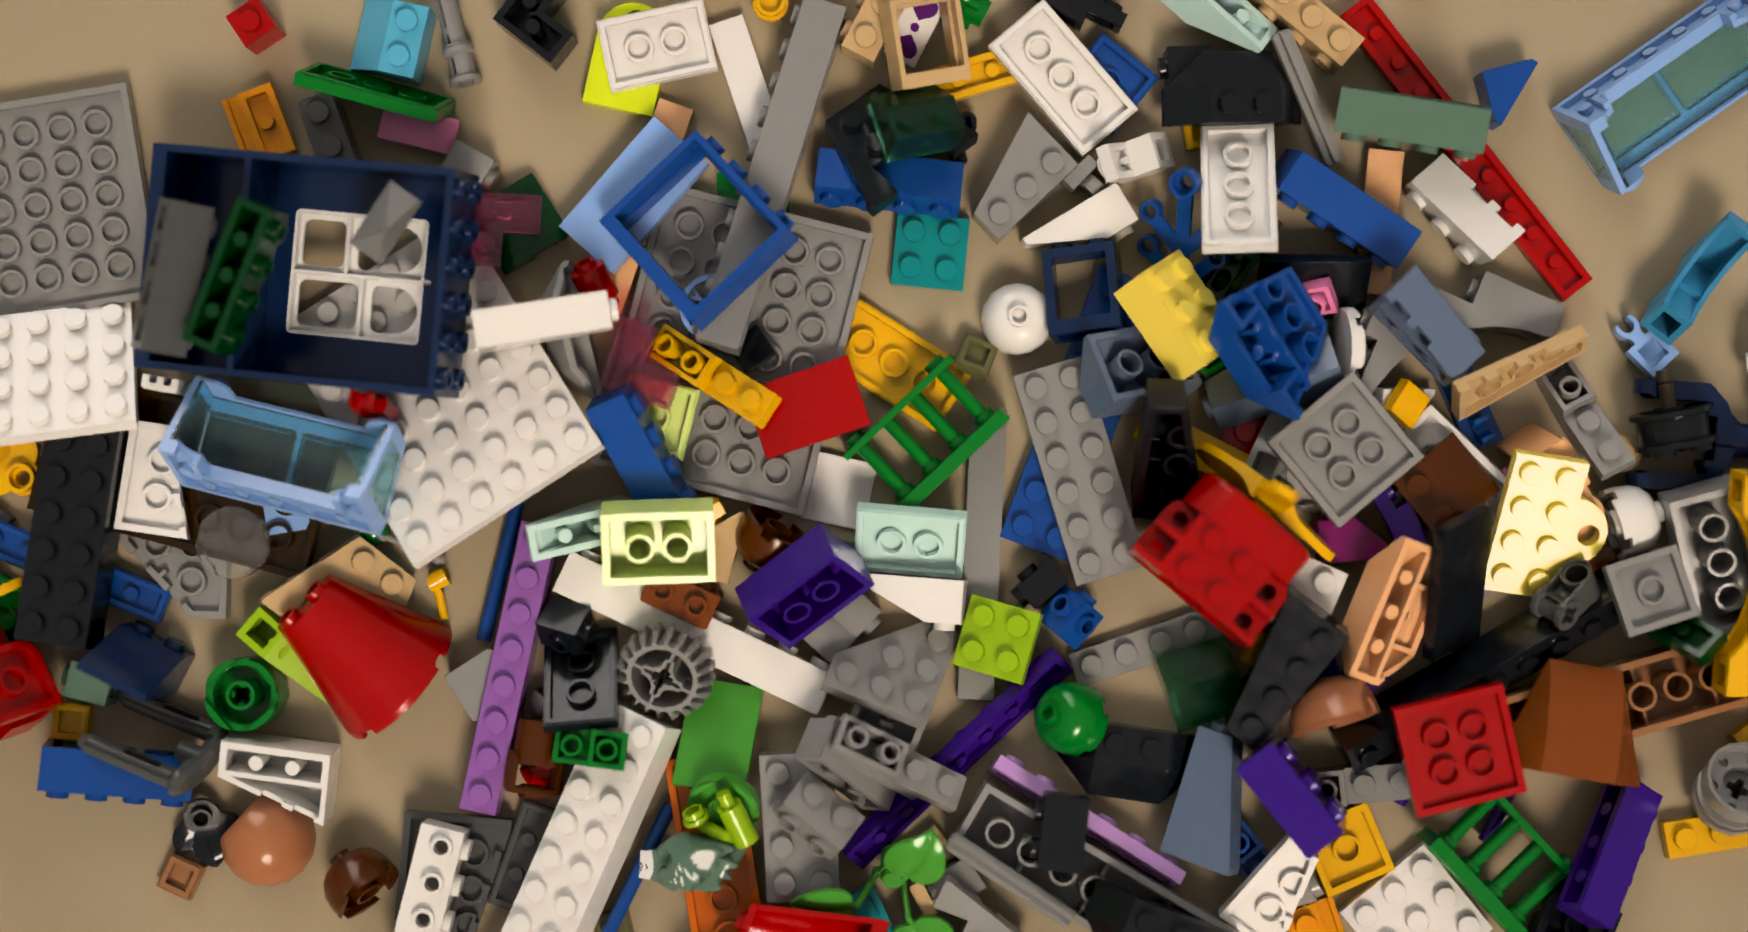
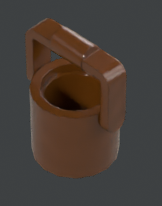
M517 720L514 747L507 755L503 787L508 792L518 793L520 798L541 800L543 796L555 797L560 791L564 763L551 762L555 732L545 733L542 721ZM518 764L551 768L548 788H544L542 785L526 783L515 785Z

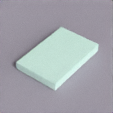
M858 502L855 550L860 553L868 572L962 580L968 511Z

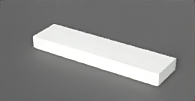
M743 14L711 24L709 29L748 146H750L752 139H759L762 127L757 126L759 115L763 105L769 107L771 98Z

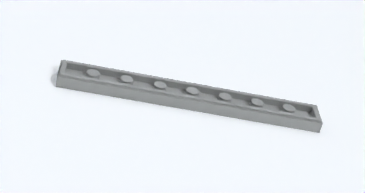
M972 414L970 416V434L978 427L974 423L976 418ZM1007 422L968 458L966 511L968 513L963 563V580H968L965 616L972 594L998 601L1000 534L1002 531ZM959 666L957 699L994 700L995 677Z

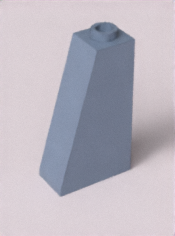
M1327 329L1318 360L1312 362L1307 375L1311 382L1309 390L1302 392L1299 404L1319 398L1343 378ZM1227 368L1204 382L1208 397L1202 398V403L1208 419L1215 417L1220 431L1275 413L1247 399Z
M1212 721L1211 726H1198L1160 851L1219 874L1233 876L1238 875L1240 869L1242 777L1236 769L1243 759V742L1227 731L1224 723Z

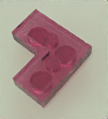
M482 191V199L480 204L476 206L475 217L479 224V234L476 242H473L472 257L475 259L476 266L501 267L504 232L540 235L542 196Z
M622 316L599 386L613 390L632 382L635 390L640 391L644 395L647 403L670 410L681 377L673 372L648 364L659 329Z

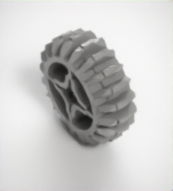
M661 622L656 623L652 629L646 625L641 628L639 634H632L628 639V643L621 649V657L617 662V669L621 672L618 675L617 682L626 684L623 688V695L632 694L634 696L632 706L639 703L645 706L644 715L652 709L656 711L658 720L663 718L666 712L672 720L678 718L680 712L687 717L694 708L698 710V708L702 707L705 699L710 696L713 690L712 685L716 680V673L712 672L715 667V660L708 658L710 647L700 648L701 636L694 639L688 636L690 632L689 627L684 628L682 632H678L675 622L670 624L667 630H665ZM657 650H665L668 652H659ZM669 662L671 663L668 669V672L670 673H668L666 678L663 679L662 676L665 672V670L663 669H665Z

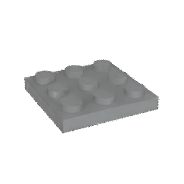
M1354 371L1349 372L1302 411L1300 420L1290 421L1265 442L1336 528H1340L1424 458L1422 453Z

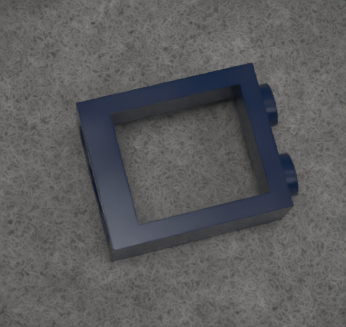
M1094 238L1088 240L1087 244L1073 246L1070 243H1060L1051 247L1052 250L1041 251L1048 334L1056 344L1082 341L1089 334L1127 328L1126 312L1113 294L1123 287L1120 250L1113 240ZM1106 258L1111 312L1060 319L1056 265Z

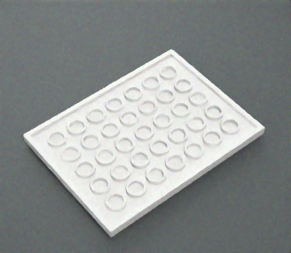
M419 238L387 257L382 265L376 264L369 270L404 273L415 268L422 255V245ZM476 240V242H473L472 257H474L476 265L475 274L469 281L468 292L472 298L471 310L516 304L478 240ZM347 283L300 313L298 315L299 323L307 326L352 329L356 323L357 286ZM377 287L373 296L372 330L379 333L395 334L409 329L417 313L416 303L412 296L399 288ZM471 313L466 317L465 324L469 343L466 353L462 356L461 369L465 371V384L462 391H459V398L373 391L387 395L389 397L388 401L399 408L396 424L406 442L387 522L412 566L416 569L421 568L605 449V446L542 344L538 343L481 353L476 347ZM307 384L327 418L365 427L369 419L358 416L349 409L347 404L351 388ZM355 389L357 392L366 394L367 391H370ZM343 445L363 479L375 452ZM385 455L369 489L381 512L395 461L394 457Z

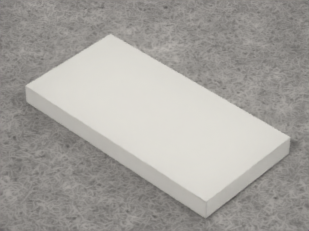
M1045 0L1037 3L988 45L991 53L1081 158L1138 110L1135 104Z
M1274 123L1200 126L1202 254L1278 252Z

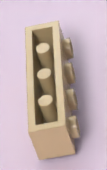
M858 0L855 7L860 10L854 22L848 19L838 38L843 41L841 44L842 54L874 70L884 49L878 3L890 0ZM903 9L896 10L897 20L899 19Z
M1247 0L1277 26L1279 30L1289 28L1292 31L1298 48L1301 47L1312 56L1311 59L1317 66L1325 71L1329 70L1333 75L1365 40L1362 35L1320 0Z

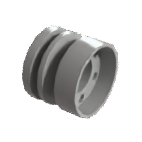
M1748 742L1729 743L1718 749L1692 781L1690 798L1693 810L1700 820L1714 831L1730 836L1748 833Z

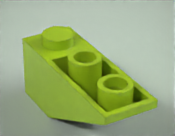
M266 605L259 606L235 635L264 660L327 703L279 631L278 622L281 616Z

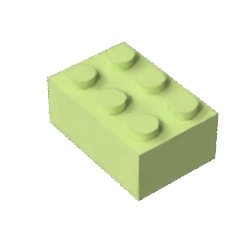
M713 497L601 501L600 523L603 586L716 582Z

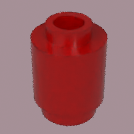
M588 257L574 265L575 271L570 277L579 294L607 290L608 299L616 298V303H619L617 296L619 290L602 259L595 260L594 257Z

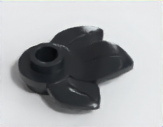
M197 798L191 801L184 810L183 822L175 828L172 841L177 854H186L194 850L196 857L202 863L214 868L218 867L223 861L220 837L239 816L233 812L220 810L214 801L207 798ZM197 813H204L208 816V820L200 822L196 819L195 815Z

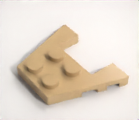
M356 534L318 559V562L301 573H296L275 590H270L264 594L259 600L276 614L282 616L291 607L298 609L306 600L304 595L308 588L317 580L322 582L330 574L406 607L416 579L360 535Z

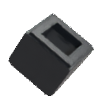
M756 324L747 331L740 357L736 355L734 357L748 375L776 356L777 353Z

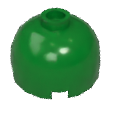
M1064 682L1052 686L1042 694L1035 708L1034 725L1038 736L1048 748L1065 755L1075 757L1080 756L1079 754L1085 751L1091 752L1103 739L1108 725V715L1103 714L1102 703H1105L1104 697L1096 688L1078 682Z

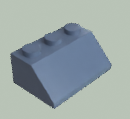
M1136 326L1089 334L1083 338L1079 387L1093 420L1142 410L1146 378L1172 379ZM1198 372L1184 380L1186 395L1189 396L1202 385Z

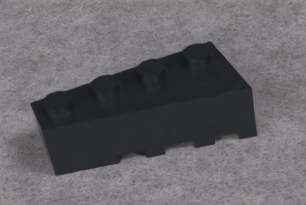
M1146 378L1130 494L1132 518L1156 519L1169 504L1181 501L1200 479L1184 380Z

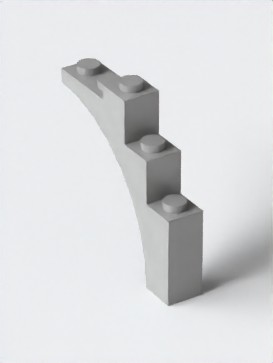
M1488 271L1483 272L1476 278H1470L1462 295L1466 300L1435 287L1463 324L1474 333L1488 332L1512 335L1535 343H1540L1555 335L1566 308L1561 303ZM1364 307L1360 313V318L1357 319V325H1363V329H1365L1366 345H1368V348L1366 347L1364 365L1358 372L1360 374L1359 379L1373 394L1377 386L1393 367L1407 357L1410 352Z

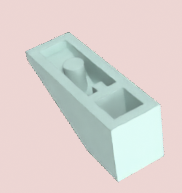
M1160 0L1186 24L1258 54L1264 49L1271 36L1278 29L1277 26L1247 0Z
M621 494L595 500L526 524L525 531L531 561L536 562L602 546L601 501L629 499Z

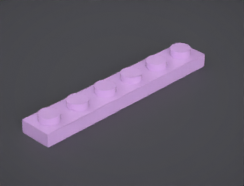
M999 755L992 761L987 770L988 774L1034 803L1036 798L1042 799L1043 790L1060 792L1055 789L1056 784L1051 779L1040 774L1037 776L1031 774L1024 769L1025 764L1021 760L1011 755H1006V757ZM1089 810L1087 837L1170 889L1181 884L1187 872L1178 867L1179 862L1175 858L1162 852L1157 854L1147 847L1149 843L1142 837L1134 833L1127 835L1116 828L1117 822L1109 816L1101 813L1097 816Z

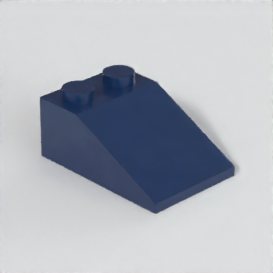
M135 620L134 623H123L117 626L79 661L76 668L145 702L176 694L196 655L186 650L188 645L185 642L171 636L164 639L154 634L156 628L150 624Z

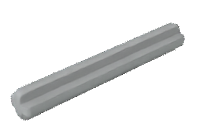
M1289 28L1280 30L1271 36L1272 44L1323 163L1326 166L1335 164L1343 158L1344 154L1292 31Z
M958 832L951 834L945 844L947 851L1060 926L1067 927L1075 916L1073 908Z

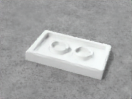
M691 0L596 21L612 94L718 71L703 0Z

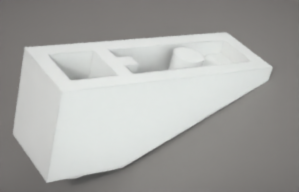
M1117 182L1025 236L1020 243L1024 249L1050 247L1060 243H1070L1073 245L1087 244L1088 240L1094 238L1110 239L1113 237L1117 243L1134 232L1132 225L1139 219Z
M869 572L875 584L870 588L872 591L923 622L933 623V630L955 631V625H962L964 623L968 580Z

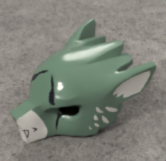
M691 831L678 832L664 841L657 849L640 850L638 878L656 881L672 891H676L677 888L686 891H720L722 889V879L730 880L732 878L729 869L738 868L739 862L747 848L736 849L734 845H728Z

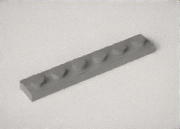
M1194 610L1070 652L1068 656L1077 682L1089 686L1228 639V637Z

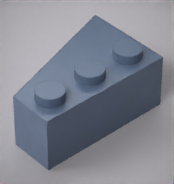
M1417 265L1398 277L1367 307L1444 387L1457 380L1485 352L1480 345L1481 341L1478 336L1463 324Z

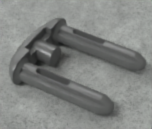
M120 691L118 700L125 708L205 742L200 746L183 739L178 744L174 754V759L182 762L176 768L97 734H82L77 740L78 746L85 754L167 787L168 794L177 797L188 793L212 772L219 761L221 740L229 734V730L220 727L212 720L157 698L142 702Z

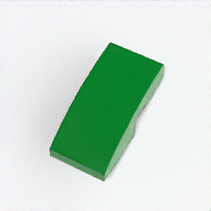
M596 729L555 732L551 762L624 771L629 734Z

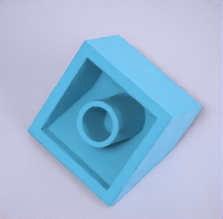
M366 0L350 70L422 86L437 15L430 7L404 1Z

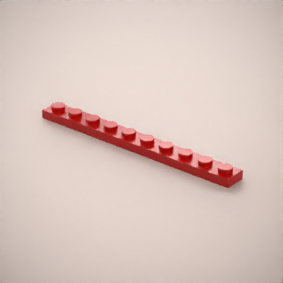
M1360 0L1339 16L1365 38L1359 47L1394 92L1453 101L1374 0ZM1486 143L1483 155L1476 154L1475 160L1452 157L1453 150L1439 148L1442 153L1476 183L1474 189L1487 203L1493 199L1501 207L1497 214L1511 227L1519 223L1526 230L1513 243L1560 302L1568 299L1593 279Z

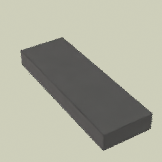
M527 798L523 799L487 903L511 910L555 808Z

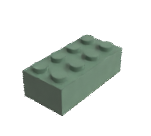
M1344 85L1340 91L1333 131L1342 132L1341 139L1363 142L1366 136L1379 138L1377 145L1400 148L1402 142L1416 144L1415 151L1437 154L1439 148L1453 150L1452 157L1475 160L1476 154L1483 155L1492 107Z

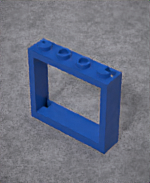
M695 129L604 215L599 222L687 320L702 332L799 239L790 231L795 224L781 209L774 213L767 206L772 199L756 183L750 188L746 184L744 179L748 174L734 159L727 163L721 157L726 150L712 136L705 140ZM707 157L775 232L697 305L629 229L696 165Z

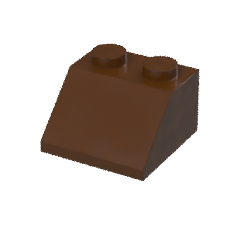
M1454 432L1423 455V459L1393 483L1433 532L1435 526L1481 504H1485L1500 490Z

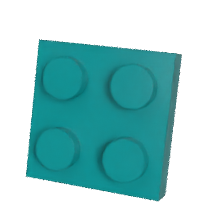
M898 214L891 285L962 292L970 219L953 217L936 219L931 215L924 214L908 216Z

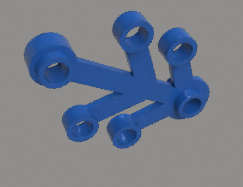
M1182 167L1175 171L1169 179L1170 191L1178 197L1176 231L1163 216V204L1157 199H1148L1141 204L1139 215L1143 221L1150 223L1172 253L1180 249L1184 256L1189 259L1190 254L1202 246V227L1191 235L1194 194L1200 190L1202 179L1199 172L1194 168ZM1184 175H1188L1192 179V186L1185 184ZM1148 205L1154 207V209L1156 210L1155 216H1152L1148 213ZM1148 233L1138 240L1137 250L1139 254L1147 257L1152 265L1165 258L1160 252L1162 243L1157 235ZM1145 240L1153 244V251L1146 248ZM1230 253L1221 254L1222 262L1216 261L1213 254H1206L1205 259L1194 266L1195 272L1202 279L1213 269H1220L1230 260Z

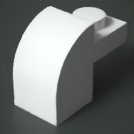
M1150 132L1126 142L1107 143L1095 148L1098 155V170L1105 178L1106 183L1110 185L1115 182L1119 185L1175 166L1165 132Z

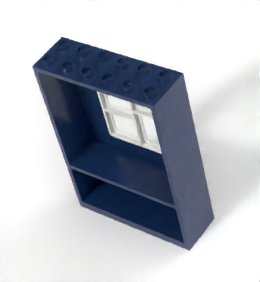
M153 142L140 295L160 197L215 208L214 216L217 217V230L215 236L212 239L209 238L206 252L210 255V264L237 196L257 200L290 214L287 221V235L278 244L273 256V270L269 277L263 281L259 291V305L256 311L250 315L246 324L244 343L236 350L234 355L216 354L195 344L191 350H187L186 358L135 348L134 367L429 397L459 398V391H462L465 384V371L461 369L462 356L466 353L469 343L468 333L465 331L466 317L470 315L472 309V298L468 294L469 281L474 277L476 267L475 259L472 257L473 242H476L479 234V224L475 220L476 206L480 204L482 199V185L479 182V176L447 167ZM390 180H393L423 201L406 227L418 236L422 245V255L415 268L404 273L363 270L359 266L360 250L349 243ZM312 219L338 221L346 225L344 261L340 267L308 265L304 262L305 233L308 221ZM206 275L201 278L199 290H201ZM305 280L355 284L358 288L355 326L352 329H338L300 324L298 321L301 283ZM377 287L399 288L412 296L416 303L417 313L409 329L395 334L379 333L372 330L373 296Z

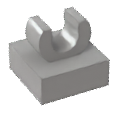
M1088 154L1063 179L1060 185L1070 195L1080 186L1089 197L1094 196L1104 186L1099 179L1091 174L1097 168V161Z

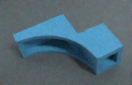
M1730 211L1683 255L1674 278L1650 300L1640 325L1668 345H1671L1690 328L1714 288L1736 261L1748 250V223Z

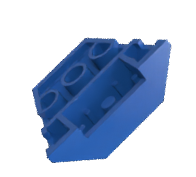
M1289 266L1217 302L1209 341L1247 399L1293 421L1300 420L1303 409L1298 407L1302 392L1309 390L1311 383L1307 378L1309 368L1312 362L1318 360L1328 324L1293 268Z

